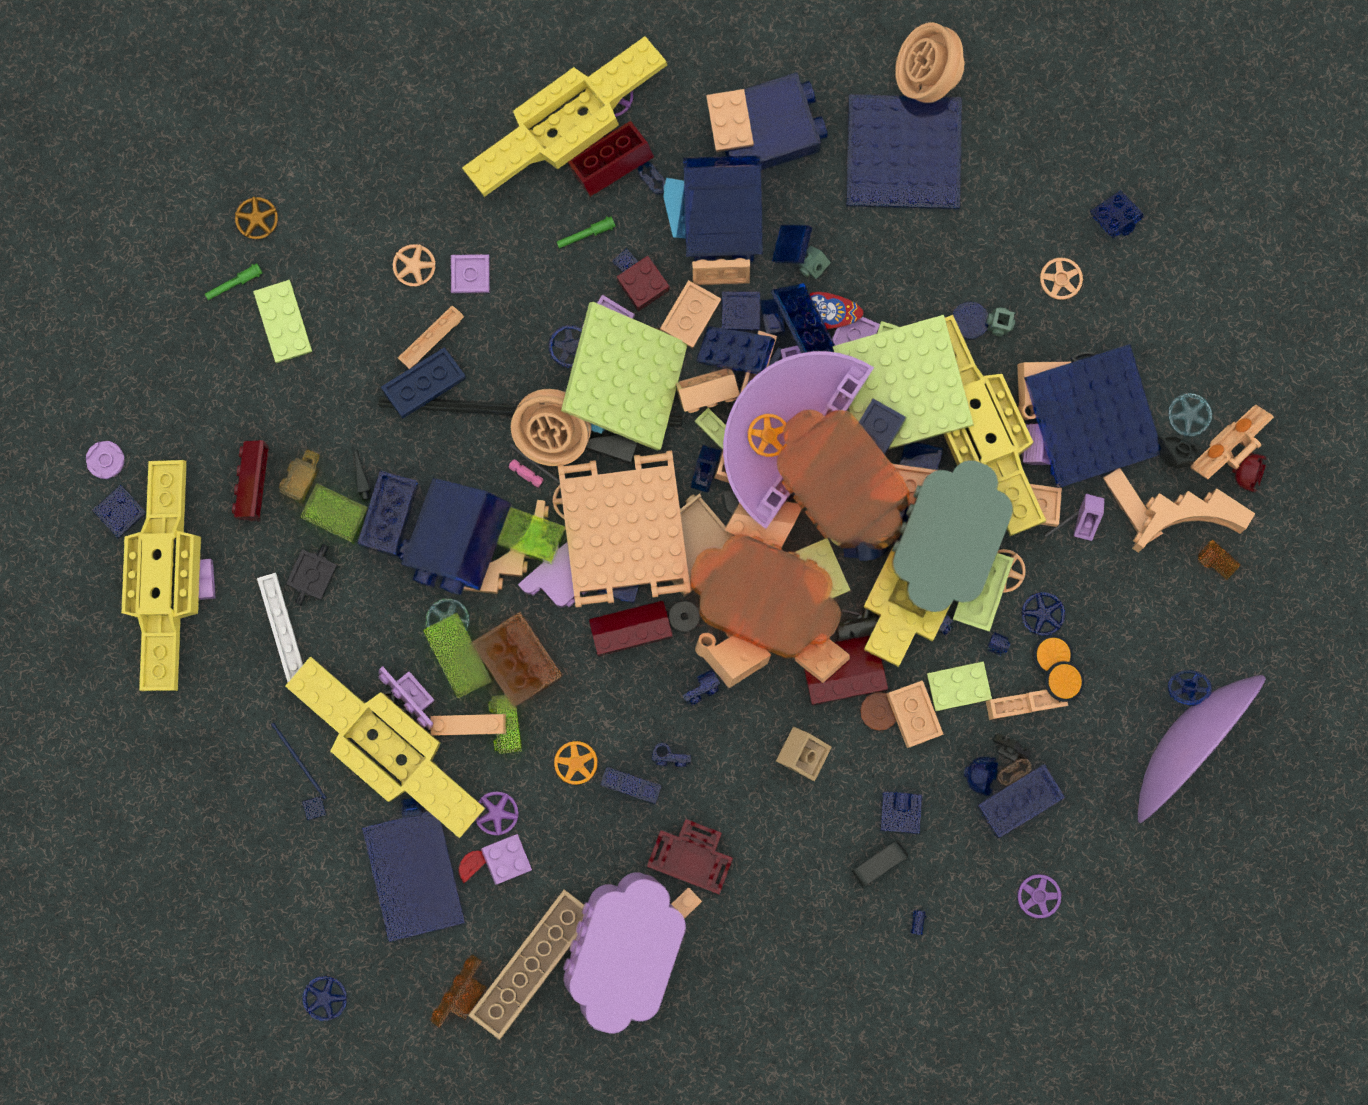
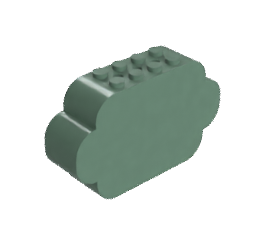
M969 460L960 463L952 472L946 470L934 471L924 479L921 486L918 485L913 495L916 498L915 503L909 505L906 513L909 518L907 522L902 523L899 530L902 536L900 541H895L892 551L895 552L892 559V567L898 578L908 582V598L918 608L929 612H939L948 608L953 601L970 602L976 599L984 588L1010 522L1013 507L1008 496L997 490L998 479L994 470L983 463Z

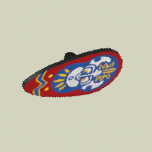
M825 292L810 293L803 299L799 309L803 323L815 330L847 326L857 322L864 316V310L855 302Z

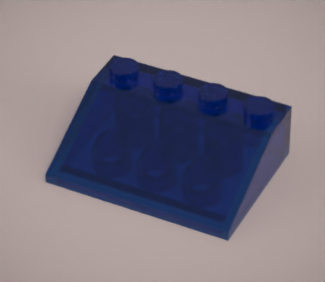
M804 283L771 290L801 353L813 351L834 352L833 346L835 344Z

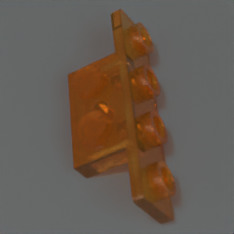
M473 954L465 961L460 974L454 978L453 985L444 994L441 1004L432 1014L430 1021L439 1028L450 1011L466 1020L486 988L485 985L472 978L482 962Z

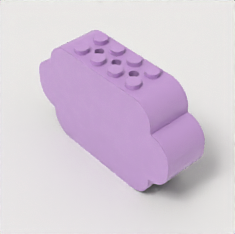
M631 873L626 875L618 886L607 884L593 891L589 902L584 904L582 911L584 917L582 922L579 921L576 933L578 935L576 940H573L571 943L570 951L572 953L570 959L567 958L564 964V970H566L564 984L567 990L580 1003L581 1012L593 1028L606 1033L620 1032L629 1025L631 1019L645 1021L657 1013L685 932V920L682 914L670 904L667 890L652 876L643 873Z

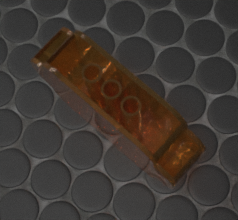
M808 409L792 417L784 428V440L787 446L778 455L777 469L784 479L781 481L790 494L795 493L793 498L802 509L806 507V515L813 524L816 522L819 524L817 529L825 539L829 537L835 545L845 549L856 547L860 543L871 549H883L896 541L901 535L900 531L903 524L899 513L908 505L910 499L909 489L903 477L851 413L844 410L832 411L824 417L820 412Z
M742 534L734 535L724 543L722 549L709 548L702 551L693 564L690 583L694 592L701 596L699 614L702 620L709 626L783 658H795L805 651L808 644L821 645L833 636L840 622L841 610L838 603L829 597L832 590L831 577L827 571L817 566V562L811 559L806 561L800 559V555L792 551L786 553L781 550L782 547L771 543V545L763 543L764 539L753 535V538Z

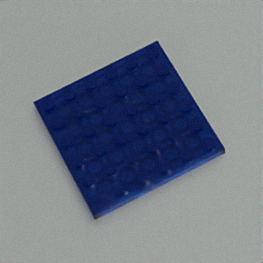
M849 94L846 206L960 209L962 97H942L932 103H923L907 96Z
M1130 344L1024 377L1057 488L1160 455L1161 446L1158 443L1157 431Z

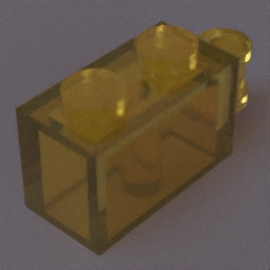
M307 449L302 460L296 458L295 461H291L287 469L289 474L286 479H282L279 485L280 493L303 504L319 471L315 466L320 455ZM308 458L313 460L311 464L306 462Z

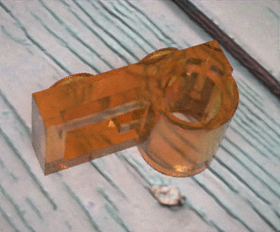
M1213 539L1198 554V560L1202 565L1207 568L1213 567L1226 580L1241 566Z

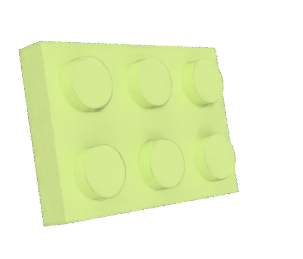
M828 538L792 553L815 606L850 591Z
M984 662L927 673L935 711L992 699Z

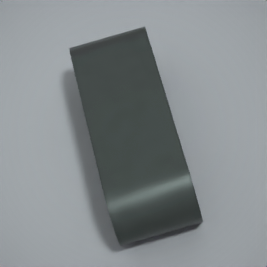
M896 840L854 869L852 873L863 888L909 855L900 842Z

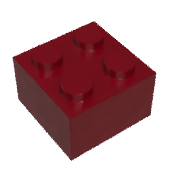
M646 256L617 276V282L638 312L670 291V286L649 256Z

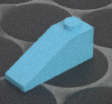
M666 178L663 197L672 235L675 238L687 239L695 182Z

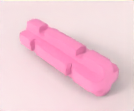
M512 460L509 464V469L514 472L516 471L518 475L528 482L531 481L534 486L540 487L543 483V478L538 475L536 476L533 471L524 465L521 466L518 461Z

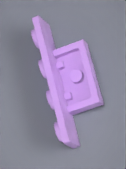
M382 666L379 669V679L385 685L388 684L392 688L391 692L397 699L401 698L405 703L404 707L409 713L416 715L420 726L430 730L433 723L424 714L423 710L431 705L434 699L410 672L406 673L396 682Z

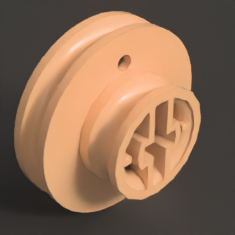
M925 23L909 34L899 51L895 69L898 87L904 95L923 103H932L944 97L958 84L964 72L965 62L962 42L957 33L937 23Z
M555 389L537 390L525 396L516 408L511 421L512 438L518 449L534 462L547 466L566 465L580 457L586 448L591 435V423L561 411L566 392Z

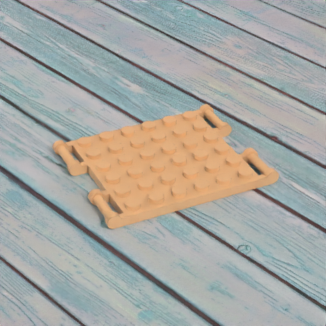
M672 450L662 454L647 456L634 455L636 470L598 475L596 460L585 464L558 465L576 607L600 602L614 603L612 588L651 584L652 598L669 593H691ZM668 462V466L641 469V464ZM590 470L592 472L591 476L565 479L566 473ZM682 579L684 584L657 587L659 582ZM607 589V594L580 597L582 592Z

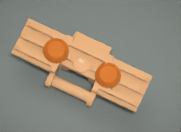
M1257 405L1253 406L1236 423L1229 424L1210 442V447L1190 466L1191 469L1206 479L1215 474L1226 462L1229 466L1237 469L1239 464L1256 448L1259 449L1261 447V443L1254 436L1274 418L1273 415ZM1239 443L1246 447L1236 457L1231 452Z

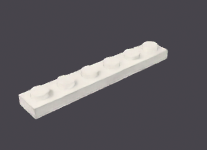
M272 573L259 577L257 580L286 679L289 682L303 666V662L277 574Z

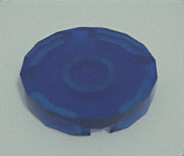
M964 302L953 311L954 319L964 339H977L987 330L988 324H986L988 313L979 303Z

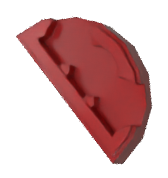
M472 851L461 860L458 871L463 883L486 863L482 851Z

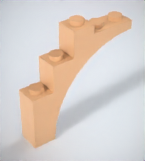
M1215 489L1212 493L1208 492L1203 500L1187 491L1184 495L1180 494L1174 503L1159 493L1155 498L1151 497L1146 504L1148 509L1145 514L1148 517L1142 525L1145 528L1142 533L1139 531L1133 539L1135 544L1132 549L1139 553L1158 532L1171 525L1189 521L1213 522L1241 534L1246 530L1255 513L1219 489Z
M537 500L535 514L529 529L510 552L483 566L469 569H453L452 590L498 594V590H502L503 578H500V575L523 577V573H527L528 561H525V558L547 560L548 556L552 555L553 545L549 544V539H542L547 533L544 517L548 518L549 506H546V502Z

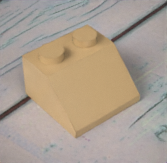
M793 727L776 762L815 781L832 747L813 735Z

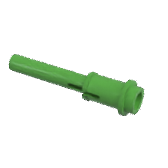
M606 216V219L591 224L590 228L557 241L559 249L594 234L596 236L609 229L612 231V228L616 227L612 216L609 218Z
M251 264V267L237 273V277L205 293V296L210 300L240 283L245 284L255 277L259 278L263 272L258 264Z

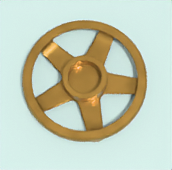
M252 197L238 207L235 213V222L238 230L244 236L251 239H262L274 231L278 222V215L271 202L264 198ZM258 201L268 204L271 209L261 212ZM252 202L251 213L241 212L246 204ZM274 214V224L270 229L264 219ZM239 218L249 221L245 232L239 224ZM256 226H259L266 232V234L261 236L250 235Z

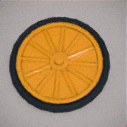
M1047 635L1041 638L1035 645L1033 652L1034 662L1039 670L1046 674L1049 668L1057 662L1067 661L1072 663V647L1061 636Z
M1061 661L1049 668L1045 676V685L1048 693L1054 699L1061 702H1069L1081 694L1084 687V678L1081 670L1075 664Z

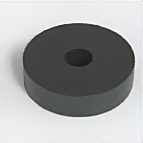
M678 602L669 612L670 624L679 632L692 631L699 623V611L691 602ZM686 613L688 619L682 620L681 614Z

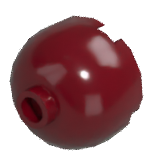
M1251 453L1239 464L1237 469L1233 468L1232 472L1235 473V480L1242 489L1253 493L1257 491L1254 487L1256 482L1260 486L1266 466L1262 462L1266 460V456Z

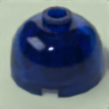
M978 757L969 766H966L964 777L967 778L968 786L975 793L989 796L992 793L993 789L990 788L993 779L996 781L998 773V763L994 762L997 760L996 758Z

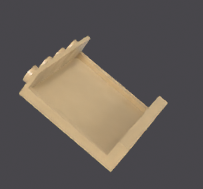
M700 493L697 496L694 494L685 501L687 504L680 508L691 591L744 547L739 540L737 541L730 532L725 530L726 526L704 502ZM683 579L671 581L674 585L684 584ZM681 592V594H682L684 597L689 594V593Z

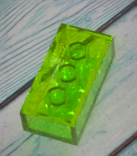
M458 612L423 629L457 699L492 682Z

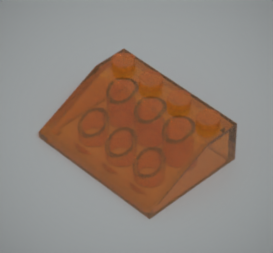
M518 612L471 643L513 707L547 689L563 676L521 612Z

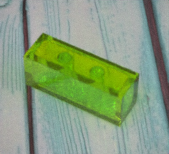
M515 694L491 696L492 701L488 702L490 713L506 714V734H496L497 739L493 740L494 750L498 751L499 755L523 752Z

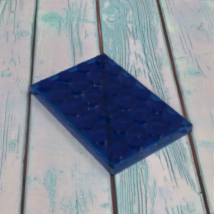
M428 811L362 828L389 942L465 923L442 823Z

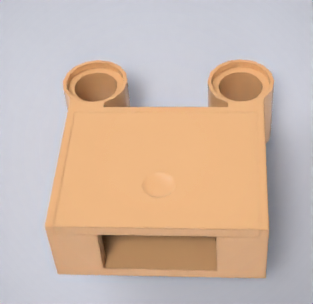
M1024 362L1017 364L1018 410L1023 420L1034 419L1038 416L1039 407L1034 402H1057L1053 407V415L1057 419L1062 420L1074 416L1076 409L1072 399L1071 362ZM1062 406H1065L1067 409L1066 415L1061 411ZM1026 407L1030 408L1031 413L1029 416L1025 413Z
M732 615L729 618L725 628L728 639L715 645V637L710 633H703L700 635L695 647L696 653L704 657L728 688L767 665L771 654L747 627L744 618L740 615Z

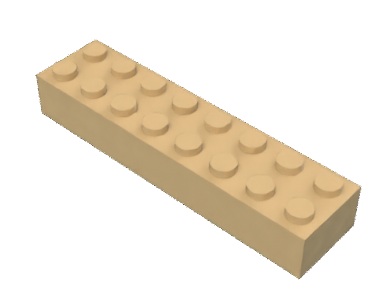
M563 890L468 1016L500 1040L568 951L572 941L576 940L578 935L576 933L579 921L582 922L584 914H582L584 904L566 890Z

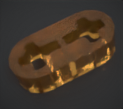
M1025 758L1018 759L1001 769L997 774V780L1001 785L1008 786L1029 774L1032 765ZM1019 762L1028 765L1026 772L1021 770L1016 773L1015 769L1020 766ZM1012 771L1014 775L1009 777V782L1001 780L1003 772L1008 774Z

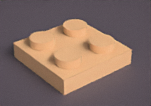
M822 633L795 657V661L822 683L850 659V655Z

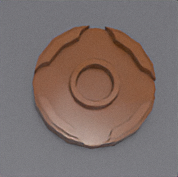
M873 693L863 701L860 712L865 725L877 731L886 730L894 725L896 718L886 693Z

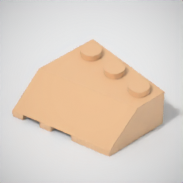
M786 501L767 529H765L738 503L725 530L776 557L804 504Z

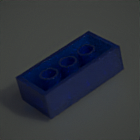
M380 470L357 543L359 546L397 557L419 484L417 481Z
M1044 764L976 806L998 839L1061 801L1065 796Z

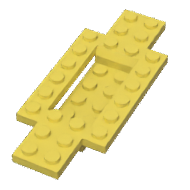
M899 533L897 540L900 541L902 534ZM891 550L863 607L880 615L864 650L899 667L915 633L933 642L949 607L939 612H929L912 604L907 595L908 582L898 578L893 570L892 559L895 552Z

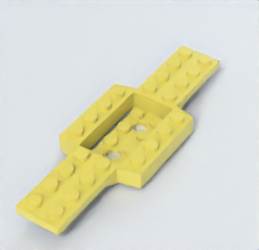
M643 37L589 77L573 67L513 110L519 127L466 164L462 169L484 197L532 163L545 160L559 169L619 126L613 109L625 95L668 65L667 61L646 37ZM586 89L585 92L579 95V97L574 99L572 102L567 103L561 110H559L555 114L550 115L547 120L542 122L540 125L535 126L533 130H528L535 124L540 122L542 119L547 117L549 114L554 112L560 106L565 104L567 101L572 99L574 96L579 94L581 91ZM581 108L588 109V113L584 116H580L578 111ZM550 130H557L558 134L555 137H548Z
M951 315L946 317L945 321L974 426L968 427L979 451L981 460H979L965 428L943 435L957 466L962 462L973 460L983 463L994 470L998 479L997 490L1007 495L1012 503L1013 513L1007 531L1010 536H1013L1046 522L1019 458L1021 453L1032 446L1033 440L1003 374L989 376L981 374L974 363L954 316ZM973 399L979 400L981 403L980 408L973 409L970 406V401ZM990 433L994 434L996 442L988 443L985 436Z
M186 461L148 462L146 520L141 532L125 536L122 613L138 617L142 632L140 691H178L180 619L198 614L201 537L184 533ZM176 538L175 584H174V610H173V609L171 608V606H172L171 595H172V586H173V581H172V569H173V566H174V563H173L174 539ZM157 549L162 553L159 560H155L153 557V553ZM159 588L160 595L154 599L152 597V590Z
M312 657L304 663L285 685L339 733L330 752L388 802L393 801L406 791L459 838L462 837L485 810L484 806L432 761L441 743L384 693L380 692L365 703ZM375 729L378 732L376 740L368 738L367 733L369 730ZM347 738H352L402 782V786ZM400 754H404L407 757V762L403 766L398 765L396 762V758Z

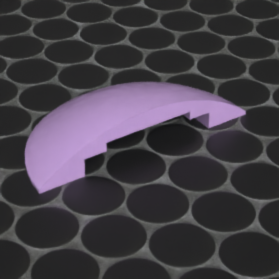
M827 351L800 353L786 357L765 368L746 385L738 396L729 414L724 433L723 456L725 469L731 488L739 503L765 529H767L841 421L874 369L873 366L841 353ZM775 414L781 417L789 427V444L777 456L764 457L758 455L748 442V428L751 422L760 415ZM770 417L772 428L775 429L783 426L781 421ZM764 418L758 420L752 429L763 430ZM786 431L777 435V440L784 446L787 439ZM751 435L753 444L758 449L762 439ZM769 443L763 452L775 453L778 450Z
M1259 675L1235 681L1213 691L1187 709L1172 724L1159 742L1145 772L1139 797L1138 822H1143L1159 809L1209 756L1256 697L1265 682V676Z

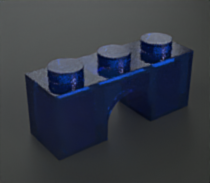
M606 767L600 784L602 787L633 796L656 805L662 788L659 784Z

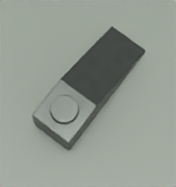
M621 435L590 438L585 449L631 465L638 442Z

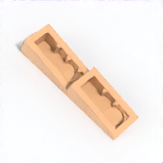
M1117 468L1104 476L1103 479L1121 509L1126 513L1136 532L1140 531L1142 533L1145 528L1142 525L1148 517L1145 514L1147 508L1122 470ZM1162 531L1155 534L1149 542L1162 535Z
M1047 690L991 699L986 701L989 720L1064 707L1068 706V702H1059Z

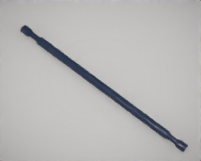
M272 723L271 726L276 730L277 734L279 735L283 743L286 745L290 753L293 755L295 760L298 762L302 770L305 772L309 780L312 782L316 790L321 794L323 799H326L327 797L325 796V794H323L320 787L313 779L309 771L306 769L304 764L301 762L297 754L294 752L290 744L287 742V740L282 735L280 730L277 729L275 723Z

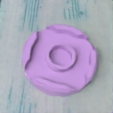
M110 441L95 443L90 447L86 454V465L94 476L100 479H109L121 472L125 458L123 451L118 445Z

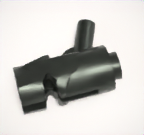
M863 608L862 614L857 619L849 618L836 623L839 641L849 640L851 631L855 638L870 636L879 618L875 619L874 615L869 616L870 610Z

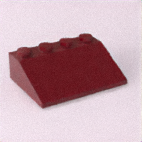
M870 636L834 642L850 655V659L824 683L804 668L811 706L888 690L881 658L864 650Z

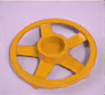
M763 414L756 417L751 422L747 431L748 442L751 448L758 455L764 457H773L781 454L787 448L790 441V431L787 423L775 414ZM770 417L781 421L783 426L775 429L772 428ZM764 418L763 430L752 429L758 420ZM786 431L787 439L784 446H782L777 440V435ZM751 435L762 439L758 449L753 444ZM769 443L778 450L775 453L763 452Z
M579 741L564 744L556 753L554 760L557 775L566 783L573 785L589 781L594 776L598 765L594 750L586 743ZM571 745V757H559L562 750ZM576 745L586 747L591 753L579 756ZM594 758V768L590 774L585 768L584 763ZM558 763L569 766L565 777L560 773ZM576 771H579L586 777L581 781H571Z

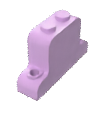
M567 542L518 584L524 593L534 596L540 590H543L553 603L561 608L565 606L569 608L575 603Z

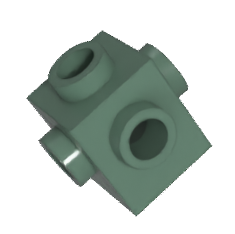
M810 246L796 261L800 267L799 271L805 277L811 276L814 279H817L831 263L822 251L813 246Z
M1002 307L993 310L988 314L986 320L988 331H991L996 336H1003L1012 331L1015 325V320L1013 319L1015 312Z

